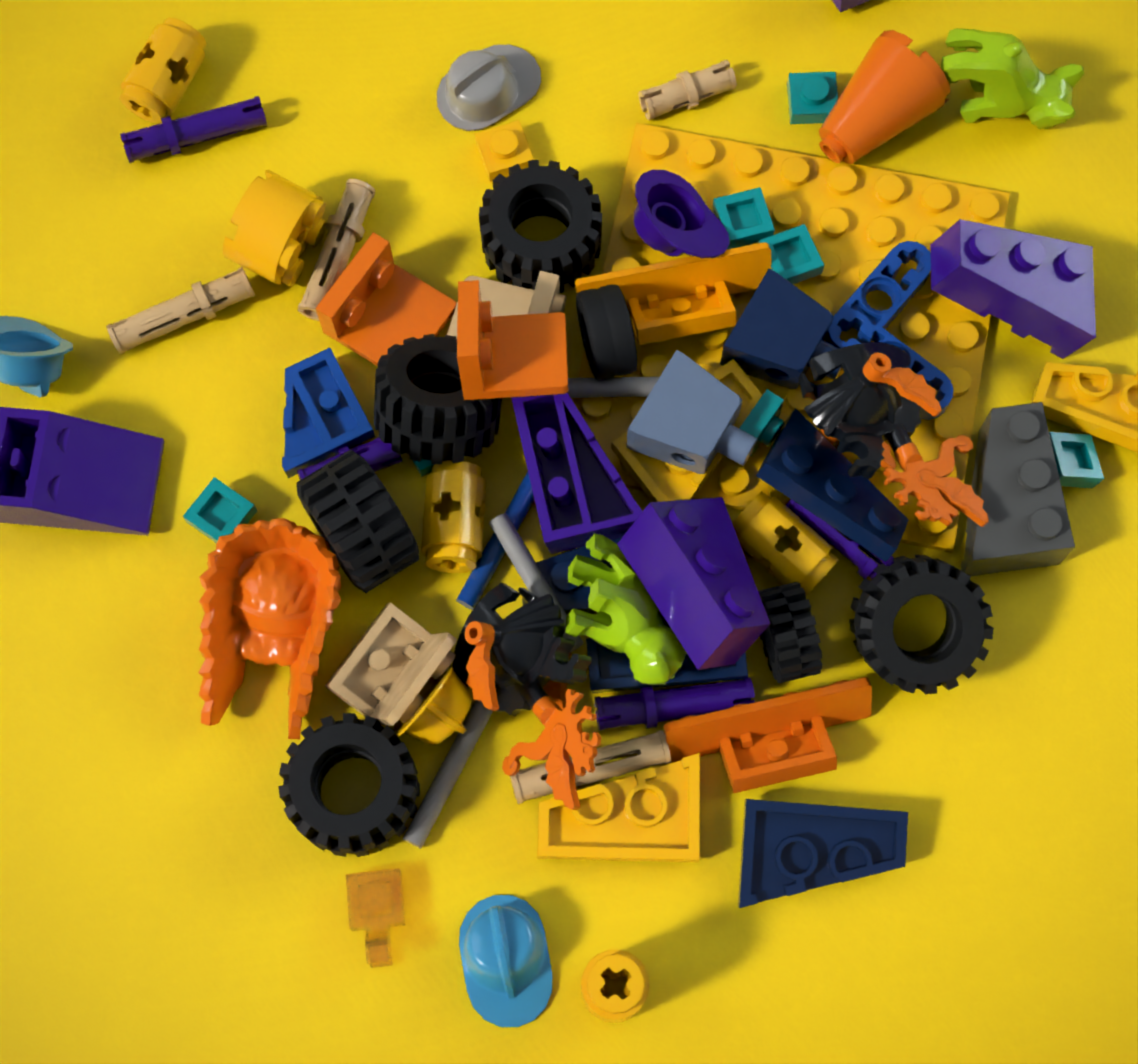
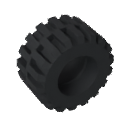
M539 160L528 161L529 167L521 169L519 164L509 167V176L507 178L499 174L493 180V190L486 189L482 197L483 207L479 208V223L483 253H485L486 263L490 270L496 269V277L499 281L507 283L512 280L513 285L531 288L532 290L535 289L540 271L559 275L560 293H563L564 284L569 283L574 288L575 281L578 278H582V272L589 275L595 267V258H599L602 238V213L598 194H593V185L587 178L579 181V171L570 166L566 171L560 170V162L549 160L548 166H539ZM535 216L553 217L567 227L566 231L557 238L542 242L528 240L515 231L519 224Z
M434 334L423 335V338L420 339L411 337L405 339L403 345L394 344L388 349L387 355L380 357L375 373L374 425L375 429L379 430L380 439L384 443L392 444L391 450L399 455L407 453L410 455L411 460L418 462L425 459L431 460V464H442V461L451 460L452 463L464 461V456L473 458L482 453V447L489 448L494 442V436L498 434L502 398L464 400L457 361L456 336L445 335V337H435Z
M349 450L296 483L297 495L321 537L329 543L330 551L337 556L340 567L356 588L367 593L419 560L418 545L407 522L381 480L367 461L359 454Z
M915 555V558L912 559L900 556L893 558L894 564L890 566L882 563L873 569L877 575L871 581L864 578L859 585L863 592L859 599L853 597L850 607L855 611V618L849 619L850 631L856 637L853 643L857 651L882 679L892 686L893 684L898 685L903 691L914 693L915 689H920L925 694H936L937 686L943 685L948 690L959 686L956 680L958 676L963 674L969 679L977 671L971 666L976 657L983 661L985 660L989 650L982 646L984 639H993L994 628L986 622V618L993 617L991 607L982 600L985 593L978 584L970 580L971 577L940 559L935 560L926 555ZM926 594L937 596L942 600L946 610V625L940 638L930 647L920 651H905L896 644L893 635V624L899 609L914 597Z
M343 713V720L335 721L332 715L320 719L323 726L315 731L310 725L304 729L301 734L305 739L299 745L292 742L286 751L291 757L288 764L281 763L279 775L284 779L282 786L278 787L280 798L285 802L286 808H284L288 819L296 826V829L323 851L327 849L334 855L346 857L347 853H355L357 857L369 855L368 850L376 847L381 851L390 846L388 840L395 834L400 838L407 829L404 825L409 817L414 818L417 806L415 800L416 796L420 797V784L417 780L418 772L405 743L399 739L396 732L388 725L384 728L375 718L366 715L365 720H359L355 713ZM350 758H363L373 762L381 774V786L374 801L362 811L349 815L335 814L328 810L321 800V786L328 771L337 763Z

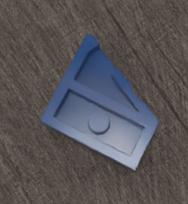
M327 348L285 368L284 391L286 394V407L284 408L283 417L285 452L284 457H282V467L288 478L297 475V470L315 465L337 455V450L347 446L350 449L375 437L374 431L331 348Z

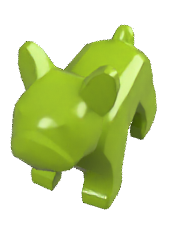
M962 28L949 31L946 45L947 47H953L955 51L960 53L943 56L940 68L949 83L970 79L973 90L975 92H983L984 97L962 101L960 113L966 123H974L981 117L1015 118L1025 114L1038 129H1048L1064 123L1067 119L1075 116V110L1071 106L1073 87L1084 74V69L1081 65L1069 64L1055 69L1050 74H1045L1031 60L1022 41L1012 34ZM968 48H974L980 52L975 53L966 50Z
M594 533L586 542V548L590 550V555L595 559L576 555L568 566V582L576 586L590 587L588 607L596 611L597 615L573 608L566 617V634L573 637L586 635L614 652L625 653L630 660V669L634 674V679L638 682L648 685H666L670 679L675 678V674L682 666L687 652L672 629L663 622L660 610L618 545L604 535ZM604 559L610 562L613 568H609L601 560Z

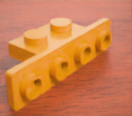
M763 242L727 249L724 254L716 258L691 256L578 278L575 281L576 295L584 290L598 289L611 284L618 285L626 301L639 345L664 342L669 339L735 327L736 309L730 295L758 288L768 269H771V249L768 243Z

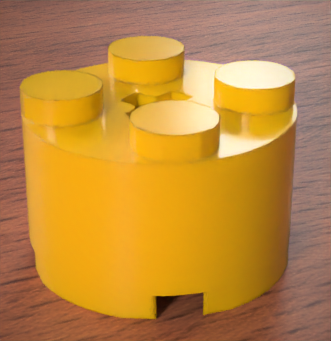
M266 170V179L257 176L237 205L230 222L237 225L238 230L234 240L225 236L223 255L225 258L277 285L284 283L292 287L303 271L305 262L300 258L308 244L316 247L325 234L327 221L322 219L326 203L323 202L322 197L270 170Z

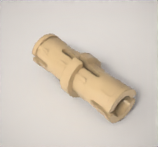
M724 60L693 73H689L686 70L676 74L677 78L639 91V102L642 111L646 112V119L652 120L655 117L685 106L689 110L699 106V101L736 89V77L733 68H729V61Z

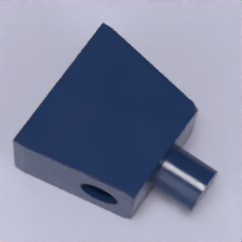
M768 269L723 346L720 365L724 366L734 359L746 375L789 389H797L800 385L798 378L800 374H806L811 358L839 349L825 341L834 316L829 310L781 275ZM842 366L829 373L827 377L835 380L842 370Z

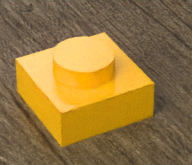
M520 120L474 133L475 143L490 183L499 174L507 178L509 176V167L519 164L521 169L529 167L528 161L534 160Z

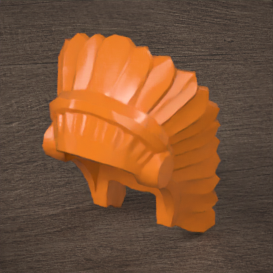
M277 518L270 521L258 520L254 524H239L234 528V533L220 536L216 544V550L208 554L207 565L209 569L199 577L201 585L206 590L199 600L205 613L200 626L203 638L199 647V651L202 657L205 658V661L198 672L203 676L199 696L205 702L201 711L202 724L212 726L220 722L236 690L243 683L246 660L265 666L278 664L281 667H290V681L287 694L289 696L288 739L300 740L302 717L308 714L313 692L314 677L318 676L319 655L323 652L325 634L333 623L334 609L339 606L341 601L338 593L341 590V575L338 572L340 566L337 556L329 551V543L323 537L315 535L308 528L297 526L295 522L285 518Z

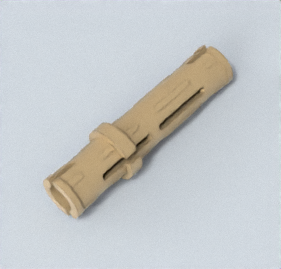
M347 180L346 188L335 215H330L325 227L328 234L314 266L303 299L298 305V312L312 320L319 321L315 308L345 270L355 242H360L365 230L362 224L370 202L374 198L375 189L362 180Z
M243 267L203 285L201 281L191 285L192 290L154 305L126 319L106 325L118 353L123 354L127 350L203 317H206L207 320L217 317L215 312L256 296Z
M663 730L597 748L598 753L594 758L596 770L593 773L586 770L584 776L575 774L576 787L658 764L671 763L670 750ZM635 753L638 754V755H636V756H632V757L625 758V759H621V760H618V761L606 763V764H603V765H599V766H596V765H595V764H598V763H602V762H606V761H609V760L617 759V758H620V757L632 755V754H635ZM546 762L520 769L516 775L510 776L517 804L553 794L552 787L546 783V780H541L547 778L548 775L545 768Z

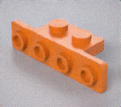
M867 677L850 681L842 680L829 686L802 692H789L772 699L750 704H737L728 709L698 716L689 715L676 721L667 722L663 727L670 750L671 763L700 753V756L720 752L733 793L837 770V756L826 727L870 717L872 712V686Z

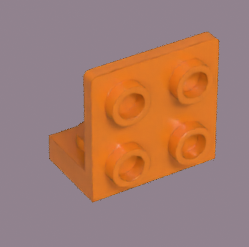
M373 232L315 309L324 334L378 366L380 357L387 355L388 349L394 344L403 345L405 339L411 337L420 339L423 338V335L434 334L437 337L453 316L456 301L395 265L390 242Z
M479 280L459 281L457 361L464 400L566 394L569 389L565 314L563 312L493 317L491 301H482Z

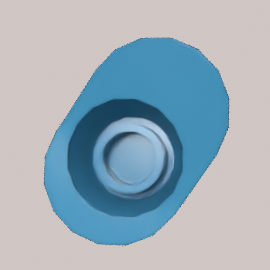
M0 316V382L19 387L24 392L39 398L47 396L50 383L55 382L61 376L64 354L73 350V343L62 339L36 321L21 317Z
M493 895L479 901L467 912L460 927L459 948L467 993L473 1008L484 1020L499 1027H520L536 1019L546 1008L552 993V969L545 930L539 914L527 901L513 895Z

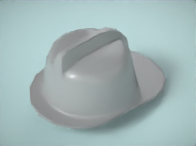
M493 45L482 50L468 51L460 55L451 64L448 73L441 79L437 90V107L443 118L453 127L466 131L483 130L525 105L536 95L541 84L540 67L532 55L524 49L513 45Z

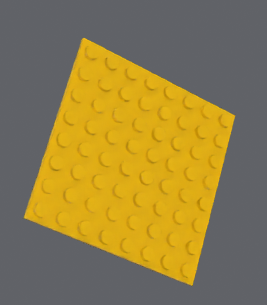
M636 123L602 274L692 256L686 253L681 256H668L651 248L637 234L634 226V211L638 204L635 196V184L643 173L652 169L667 170L681 176L694 187L713 213L714 198L761 187L775 229L774 235L805 224L824 263V269L821 275L793 285L829 310L833 316L899 243L906 241L918 242L924 245L931 253L930 244L959 219L1005 228L1010 193L854 163L848 164L843 161L835 163L827 158ZM913 260L906 264L902 263L894 280L900 285L902 278L911 269L916 270L918 264ZM931 272L922 288L885 329L942 371L951 380L953 385V397L945 412L935 419H921L920 425L915 428L914 433L910 437L924 462L937 459L939 446L945 440L956 438L960 435L969 437L970 440L972 438L991 314L983 317L931 290ZM756 290L730 295L736 309V323ZM875 290L866 295L867 303L875 310L883 311L892 307L891 297L883 291ZM734 327L639 345L633 328L637 350V370L631 374L614 377H660L676 350L684 353L712 374L722 367L720 362L723 346ZM854 328L847 332L842 331L840 339L844 342L851 338L856 339L858 331ZM584 349L578 378H595L591 372ZM810 367L805 374L807 379L815 385L833 381V379L827 376L822 380L814 381ZM843 368L840 371L838 377L844 373ZM747 375L762 395L768 389L784 399L779 416L780 419L786 421L796 408L819 430L812 422L813 419L808 416L804 409L815 400L803 398L800 385L797 389H789ZM647 397L573 398L575 406L595 435L606 456L621 476L625 486L643 491L613 452L611 443L628 431L630 424ZM774 441L769 447L761 443L744 466L724 456L692 499L722 497L726 508L743 511L763 491L771 499L776 496L786 505L790 500L789 497L756 476ZM839 441L833 444L836 448L839 445ZM891 448L890 455L895 459L896 468L894 470L902 473L903 469L900 467ZM954 449L955 465L952 473L947 477L959 478L964 484L969 452L964 454ZM852 452L842 453L852 464L859 459ZM880 467L875 475L868 480L909 519L900 543L952 553L960 511L952 519L953 522L949 526H946L939 520L936 522H932L929 519L926 521L919 520L915 512L917 510L923 512L924 509L917 506V498L908 495V503L905 506H900V500L894 498L893 495L898 490H903L904 485L900 482H892L885 485L884 481L887 478L886 475H883L885 469Z

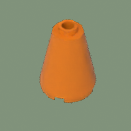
M894 30L884 31L875 39L820 127L819 135L822 141L819 143V146L824 154L833 162L840 163L844 161L848 164H853L936 112L949 100L945 97L951 92L944 72L926 51L918 57L907 46L913 40L908 36Z

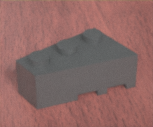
M1038 402L992 408L979 429L972 479L973 491L984 500L983 509L988 514L989 522L984 527H980L969 517L967 518V538L961 570L969 576L1059 565L1075 548L1043 404Z

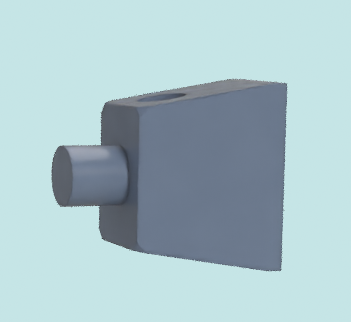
M676 350L627 431L626 447L632 451L698 474H705L717 453L744 466L753 452L758 438L734 426L742 405V399L739 395L684 353Z

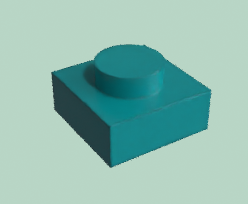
M836 72L789 73L787 92L790 124L824 123L838 100Z
M761 187L714 198L712 207L714 214L729 234L730 244L727 249L757 243L761 239L774 235L775 229Z
M805 224L759 240V243L766 242L770 246L771 270L781 275L790 283L796 284L822 274L824 263Z
M768 389L739 428L758 438L757 444L750 455L751 457L761 443L767 447L772 444L785 422L779 418L784 399Z
M1049 432L1061 486L1094 488L1104 480L1092 435Z
M214 477L186 511L183 518L189 525L217 543L220 536L234 533V528L237 525L248 524L256 514L257 509L253 503Z

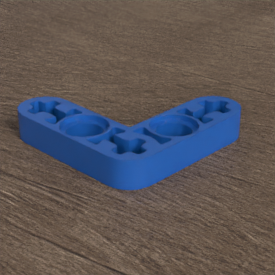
M906 241L899 243L888 253L837 311L825 341L837 348L870 343L871 341L894 345L907 352L910 356V364L907 368H910L916 374L923 375L926 383L938 391L935 398L941 405L942 411L939 415L934 417L923 408L919 410L920 419L931 420L941 416L948 407L953 397L951 380L942 371L885 330L922 288L931 272L930 251L918 242ZM910 260L915 261L918 264L916 270H909L899 285L894 278L897 276L901 264H906ZM875 290L883 291L891 297L892 307L883 311L875 310L867 303L866 295ZM851 328L858 331L856 339L851 338L847 342L840 339L842 331L847 332Z

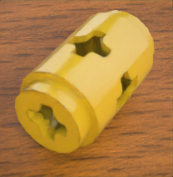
M169 17L164 20L163 24H157L121 83L123 91L119 99L122 104L135 115L151 123H162L161 118L171 116L205 58L204 49L207 44L205 38L192 26L176 18Z
M451 460L442 461V464H434L432 473L426 477L421 553L426 556V566L432 570L445 573L469 572L477 567V560L482 557L486 480L482 477V469L476 464L467 461L452 463Z
M763 491L748 504L732 523L742 549L758 563H761L782 585L799 582L801 588L803 587L806 596L839 560L830 552L833 547L824 538L804 523L778 497L774 496L771 499ZM785 535L790 538L792 543L781 553L775 548V545Z
M618 949L607 950L593 957L587 964L581 980V995L586 1008L594 1017L608 1023H621L634 1017L644 1005L650 988L649 976L643 963L631 953ZM608 975L613 980L618 979L620 976L626 979L627 983L623 990L626 996L625 999L622 1000L616 994L608 999L602 995L605 985L604 976Z

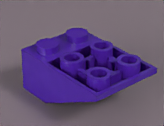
M0 407V523L149 536L164 439L52 411Z

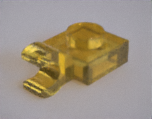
M400 868L346 874L349 929L351 931L366 930L367 964H370V968L393 966L390 927L406 925Z

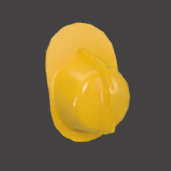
M450 665L437 680L430 677L418 693L423 697V701L414 715L406 723L398 720L394 724L397 736L405 733L429 745L442 743L454 732L464 734L467 731L463 721L471 706V693L453 671L452 665Z

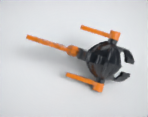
M870 342L835 349L810 359L809 365L814 381L822 380L841 366L844 370V373L832 382L819 385L810 382L805 373L800 374L798 379L803 398L815 400L804 409L808 416L813 419L812 422L815 426L819 428L818 431L832 444L839 441L837 447L839 453L852 452L859 457L847 472L850 477L863 476L870 479L880 467L884 468L883 475L887 477L884 481L885 485L892 482H900L904 485L903 490H898L893 495L894 498L900 500L899 505L905 506L908 503V495L915 496L918 500L917 506L924 509L923 512L920 510L915 512L916 517L922 521L929 519L932 522H936L939 520L946 526H949L953 522L952 519L960 511L980 527H984L989 522L988 514L983 509L984 500L974 493L972 486L963 484L959 478L947 477L954 469V449L964 454L973 449V442L970 438L960 435L956 438L945 440L939 446L937 459L927 462L923 461L916 445L910 438L915 428L921 423L919 417V410L921 408L934 417L938 416L942 410L939 401L935 398L936 389L926 383L923 375L914 374L910 368H907L910 364V356L907 352L887 343ZM891 448L900 467L903 469L902 473L894 470L896 468L895 459L890 455Z
M500 583L479 601L468 616L456 643L455 658L452 664L453 671L468 689L472 688L473 700L482 701L483 706L489 710L496 712L505 711L509 715L516 716L521 711L532 709L535 716L545 726V729L536 742H518L512 747L509 756L505 757L502 769L506 775L514 776L520 770L521 764L519 759L522 756L536 761L547 759L545 764L548 772L546 783L552 787L554 799L562 800L564 805L571 810H579L581 807L575 784V774L584 776L586 770L591 773L596 770L594 758L598 753L597 747L601 744V736L598 732H593V738L589 740L590 733L582 731V723L586 719L595 721L597 714H592V707L587 705L583 707L581 712L576 714V706L584 697V693H575V690L567 689V683H583L586 680V671L592 662V658L574 653L569 661L570 651L574 647L575 642L563 637L565 622L562 619L559 606L554 604L553 597L550 594L538 597L525 588L519 587L517 592L507 584ZM519 595H521L523 606L505 619H502L495 610L506 603L516 601Z

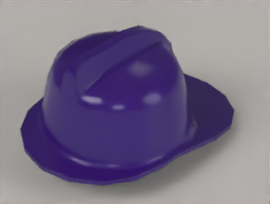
M652 169L640 176L635 184V196L638 204L634 211V226L644 243L668 256H681L686 253L700 258H716L725 253L730 244L727 230L689 182L667 170Z

